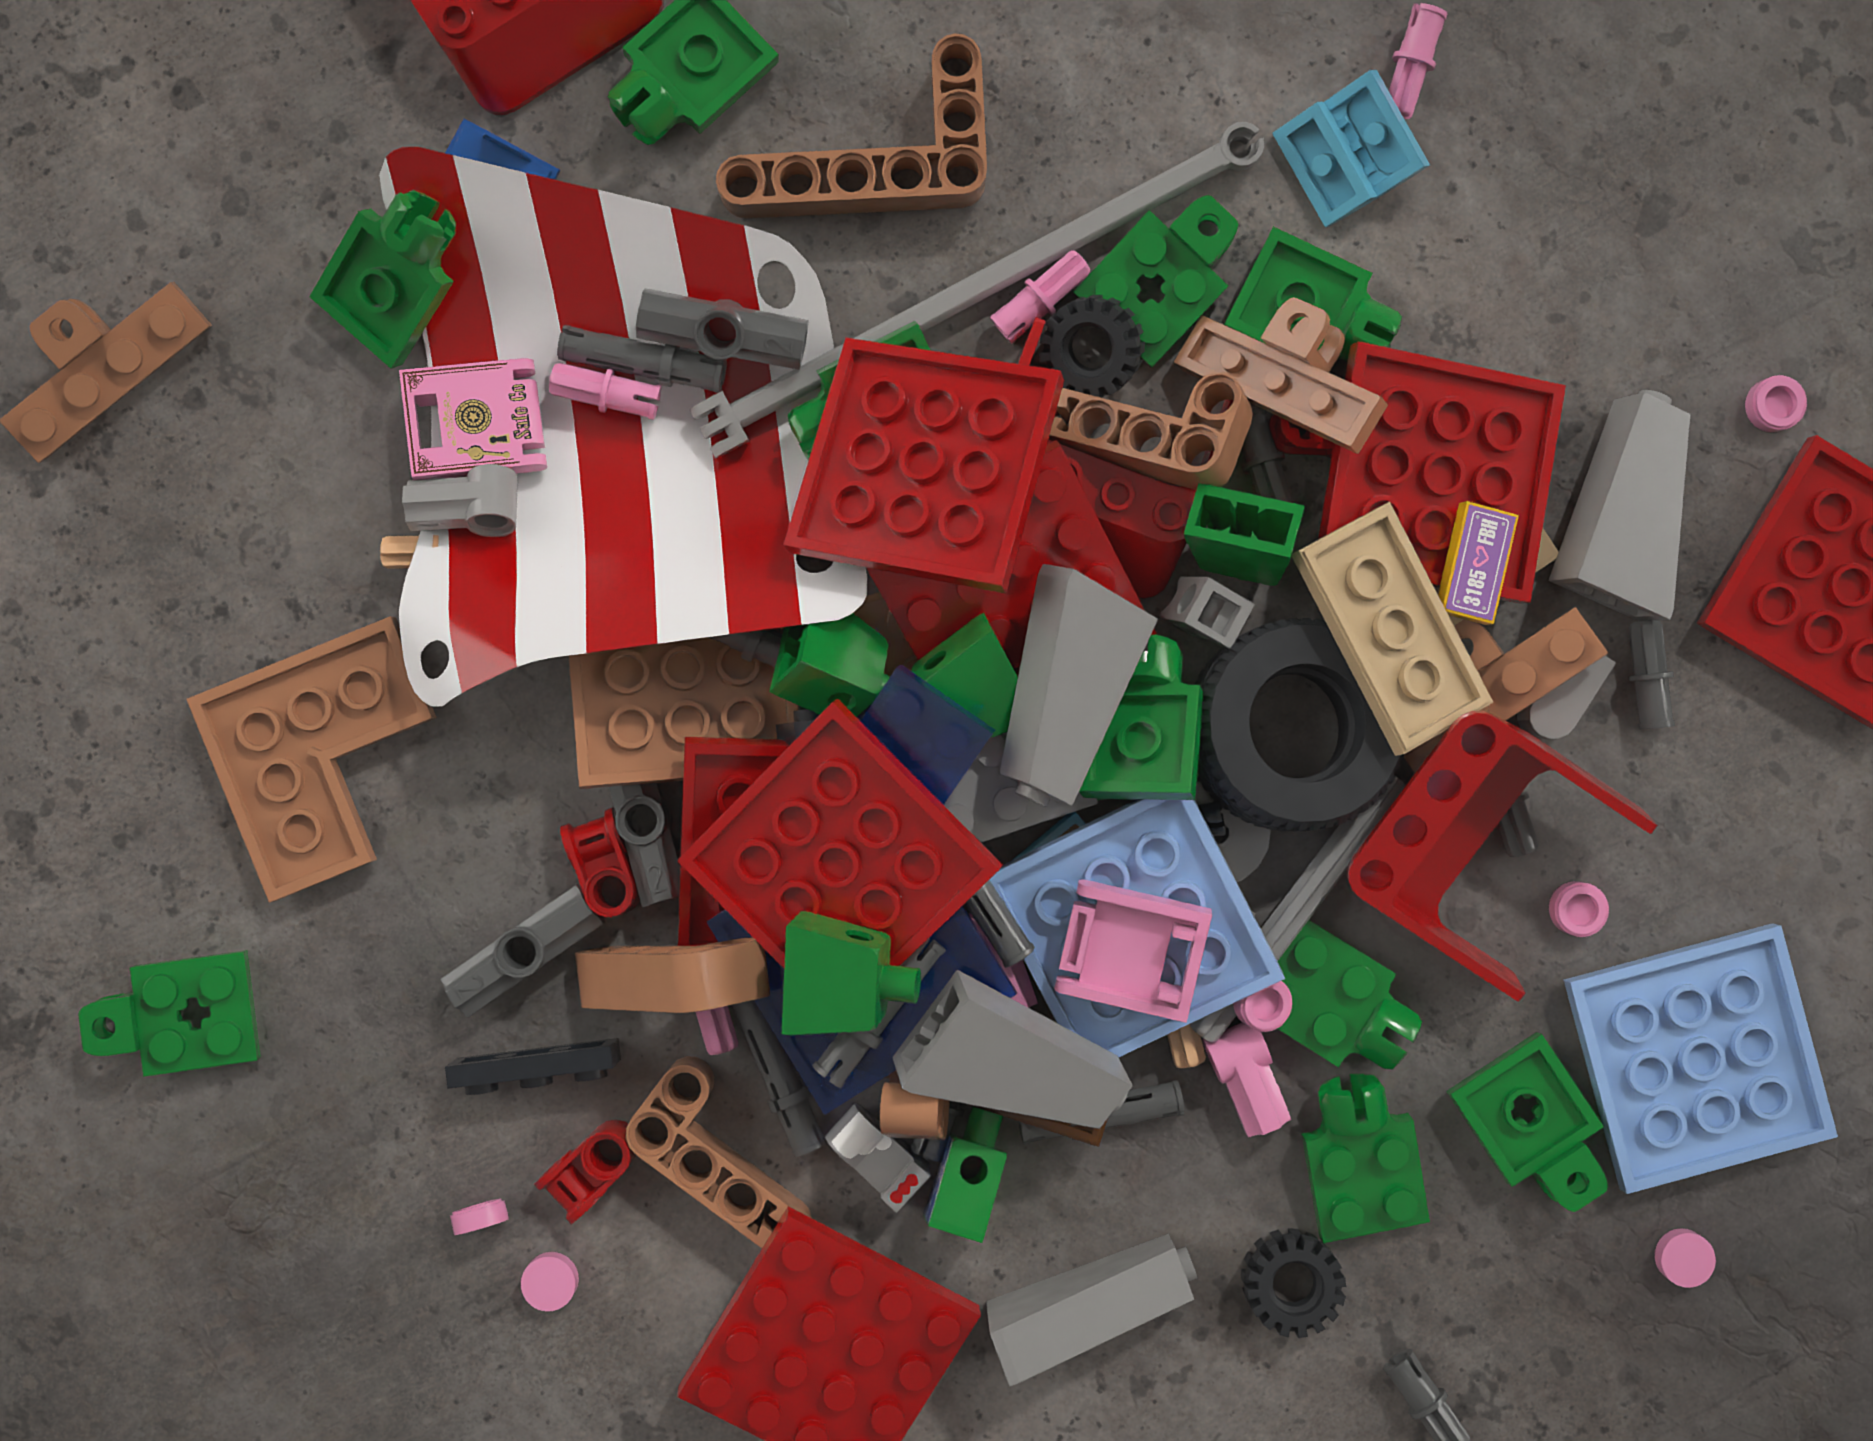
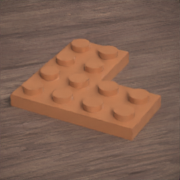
M392 616L186 699L269 903L377 860L336 759L437 718L433 707L418 697L408 679L403 658L400 626L397 618Z

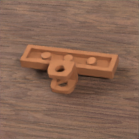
M170 282L113 329H110L86 303L78 299L59 300L31 322L30 332L39 348L58 369L62 370L0 419V423L38 463H41L203 334L212 324L175 282ZM64 319L71 324L73 329L70 338L62 332L61 325Z
M1290 298L1277 310L1261 336L1265 343L1201 315L1174 360V363L1182 371L1199 379L1214 372H1224L1233 376L1242 387L1249 403L1356 454H1359L1388 406L1381 396L1329 373L1343 348L1344 334L1339 328L1329 325L1330 317L1323 309L1298 298ZM1299 317H1304L1290 331L1293 321ZM1324 339L1322 347L1319 350H1317Z
M1576 607L1505 654L1491 634L1479 623L1464 619L1454 626L1461 640L1467 638L1472 640L1474 650L1470 658L1493 700L1492 704L1479 711H1486L1505 721L1609 654ZM1447 730L1404 754L1405 760L1414 773L1417 772Z

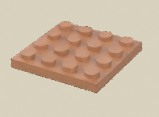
M784 627L773 628V630L783 634ZM709 637L569 655L579 789L683 781L685 737L777 739L776 724L794 722L793 711H798V705L769 692L775 667L757 659L748 662L741 658V652Z

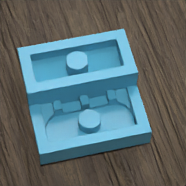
M1369 70L1326 101L1316 102L1272 133L1325 227H1329L1430 166L1377 70Z

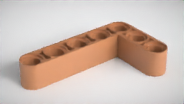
M955 33L943 37L933 49L931 79L935 145L733 156L721 164L716 175V184L723 205L731 214L740 218L949 209L972 206L984 193L987 173L982 58L978 45L968 36ZM959 58L968 63L970 70L966 74L956 77L947 74L942 69V65L949 59ZM962 112L970 116L974 123L969 129L958 132L948 128L944 121L951 113ZM964 166L971 169L977 178L969 186L960 187L949 181L947 178L948 172L954 167ZM912 169L919 173L922 180L915 188L906 190L896 186L892 178L900 170ZM851 171L859 172L866 177L867 183L859 191L846 192L838 185L839 179L845 173ZM796 174L806 175L812 180L809 190L800 195L786 192L783 189L784 183L789 177ZM740 177H750L757 182V187L751 195L739 198L729 193V188L733 181Z

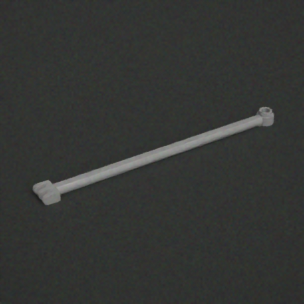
M1236 122L1226 129L1219 143L853 339L873 342L913 321H916L921 331L924 332L1064 257L1069 251H1075L1215 175L1227 169L1240 171L1252 167L1262 155L1264 137L1258 139L1256 143L1250 144L1246 157H1235L1230 151V143L1240 141L1246 145L1259 131L1251 123ZM843 344L802 365L800 370L794 369L729 404L723 391L690 408L694 420L704 418L713 411L718 416L717 419L700 428L705 439L711 438L724 430L728 435V438L717 442L710 448L714 457H722L750 442L743 430L744 427L821 387V380L816 370L838 360Z

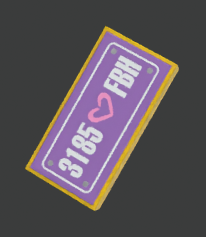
M1469 501L1459 503L1438 593L1448 615L1484 625L1494 624L1519 515Z

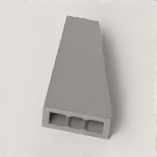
M1641 390L1639 394L1613 401L1548 580L1637 621L1670 620L1674 610L1690 426L1689 413L1672 406V399L1667 395L1652 390Z
M1043 564L1038 573L1000 768L1001 775L1019 783L1016 794L1043 807H1047L1050 799L1073 805L1158 620L1072 568Z
M959 970L954 973L892 1057L901 1087L910 1093L1100 1129L1112 1112L1117 1111L1123 1105L1128 1091L1133 1086L1116 1054Z
M1169 1234L986 1301L989 1332L1009 1387L1194 1300L1188 1282L1197 1279V1274L1186 1246L1176 1250Z

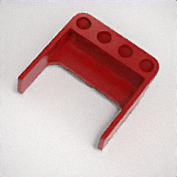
M410 0L477 103L485 111L494 115H507L525 106L639 33L664 8V0Z
M1035 317L1018 364L1030 366L1045 326V320ZM1226 399L1220 413L1228 410L1234 400ZM1060 444L1138 598L1145 599L1156 596L1168 584L1187 544L1184 538V531L1196 490L1165 484ZM1205 451L1200 466L1210 461L1214 451Z
M1470 711L1462 714L1452 723L1354 854L1348 865L1347 878L1352 891L1362 900L1519 1002L1526 992L1515 973L1448 929L1440 921L1438 909L1445 892L1527 785L1538 774L1546 771H1556L1647 833L1652 834L1658 825L1638 805L1530 733L1486 711Z

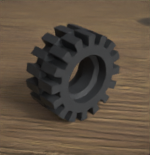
M1092 295L1088 298L1081 297L1068 303L1050 317L1045 324L1048 328L1040 337L1039 343L1044 344V350L1039 353L1040 362H1047L1049 369L1061 370L1064 378L1063 388L1102 398L1108 394L1109 396L1133 378V374L1139 370L1142 363L1139 359L1140 355L1145 352V342H1140V334L1143 333L1140 323L1135 325L1131 317L1135 314L1130 308L1122 309L1119 306L1121 301L1114 298L1106 300L1102 299L1103 295ZM1087 326L1097 327L1109 336L1112 343V355L1105 366L1088 368L1079 363L1075 358L1072 343L1074 336L1081 328Z
M1288 1228V1234L1283 1235L1279 1229L1269 1232L1272 1239L1264 1242L1262 1238H1259L1254 1243L1257 1247L1255 1253L1252 1254L1248 1251L1244 1258L1247 1268L1241 1269V1280L1244 1283L1242 1289L1245 1298L1262 1324L1269 1330L1273 1327L1276 1328L1281 1336L1289 1337V1333L1292 1331L1296 1333L1298 1338L1308 1337L1307 1329L1314 1328L1318 1334L1325 1330L1322 1322L1327 1317L1334 1322L1339 1316L1335 1310L1336 1305L1344 1306L1346 1296L1341 1290L1342 1287L1347 1286L1346 1278L1340 1270L1342 1267L1330 1249L1323 1242H1320L1315 1235L1307 1231L1305 1235L1294 1228ZM1289 1263L1303 1264L1311 1270L1313 1275V1286L1310 1293L1302 1300L1296 1302L1281 1300L1273 1291V1279L1276 1272Z

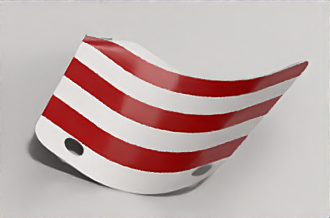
M401 147L393 150L385 157L379 176L386 210L396 194H405L414 190L424 193L440 203L431 220L438 222L446 209L456 221L455 235L441 257V268L454 282L422 333L428 367L521 358L533 359L535 375L525 378H514V380L532 379L537 382L545 448L523 450V455L541 453L546 455L547 469L517 474L516 529L513 533L500 537H486L477 535L468 528L420 531L415 552L404 582L399 606V622L403 658L408 679L414 692L423 702L429 706L442 707L461 693L506 671L543 659L835 621L852 614L863 604L867 596L866 567L834 561L832 566L823 572L809 573L798 566L796 554L789 553L783 545L808 464V460L795 434L791 430L787 415L793 408L817 397L822 390V386L744 427L743 430L750 442L719 458L714 457L710 448L717 442L728 438L726 431L724 430L708 439H705L700 431L701 427L718 418L715 411L697 420H694L690 412V408L717 394L714 391L673 383L672 387L662 386L660 401L638 396L636 400L658 406L654 420L607 408L605 413L599 412V406L555 396L549 392L550 375L554 365L557 363L605 374L607 369L588 364L558 359V341L564 325L665 346L663 343L636 338L637 313L642 292L645 288L713 302L732 300L739 303L743 308L809 320L802 365L834 349L826 301L817 275L806 259L790 243L777 235L745 225L422 147ZM771 261L781 262L787 266L795 281L793 301L782 309L772 308L766 304L758 290L757 278L759 271L764 264ZM716 317L709 321L710 330L717 339L730 341L736 338V329L729 320L723 317ZM680 347L682 350L705 355L699 350ZM730 357L727 358L726 375L721 391H723L729 404L794 369ZM614 371V376L652 385H660L657 379ZM437 405L431 406V448L442 447ZM433 535H438V547L433 548ZM439 640L447 645L449 661L444 672L438 678L431 679L425 675L422 669L421 653L430 642Z

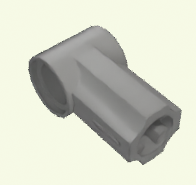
M485 464L472 468L468 472V477L408 480L407 485L403 486L402 494L405 522L410 531L468 528L471 532L481 536H506L513 533L516 529L518 475L514 470L506 466Z

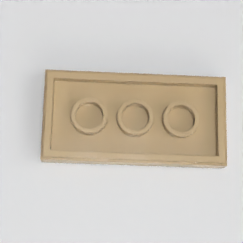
M1390 502L1292 553V558L1395 756L1405 754L1447 730L1462 714L1470 711H1479L1493 703Z

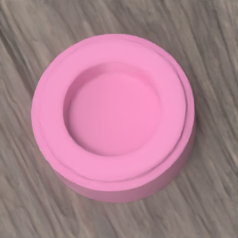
M1783 375L1772 376L1756 383L1748 392L1745 401V410L1750 422L1765 432H1779L1796 425L1804 416L1807 407V398L1802 386L1796 380Z
M1572 881L1561 885L1555 890L1549 902V914L1554 925L1562 932L1576 937H1587L1597 933L1605 925L1609 914V905L1603 892L1596 886Z
M1279 981L1233 1003L1234 1011L1239 1020L1252 1029L1260 1032L1273 1031L1282 1026L1288 1019L1292 1009V995L1286 984Z
M501 1198L452 1212L453 1215L450 1216L454 1235L468 1233L509 1220L505 1200H501Z
M1674 1229L1661 1237L1655 1249L1657 1268L1663 1276L1678 1286L1686 1288L1699 1286L1706 1282L1714 1271L1716 1257L1711 1244L1692 1230Z
M546 1252L538 1255L526 1267L521 1278V1290L525 1300L532 1307L541 1311H555L564 1307L577 1290L579 1282L577 1268L567 1256L561 1253Z

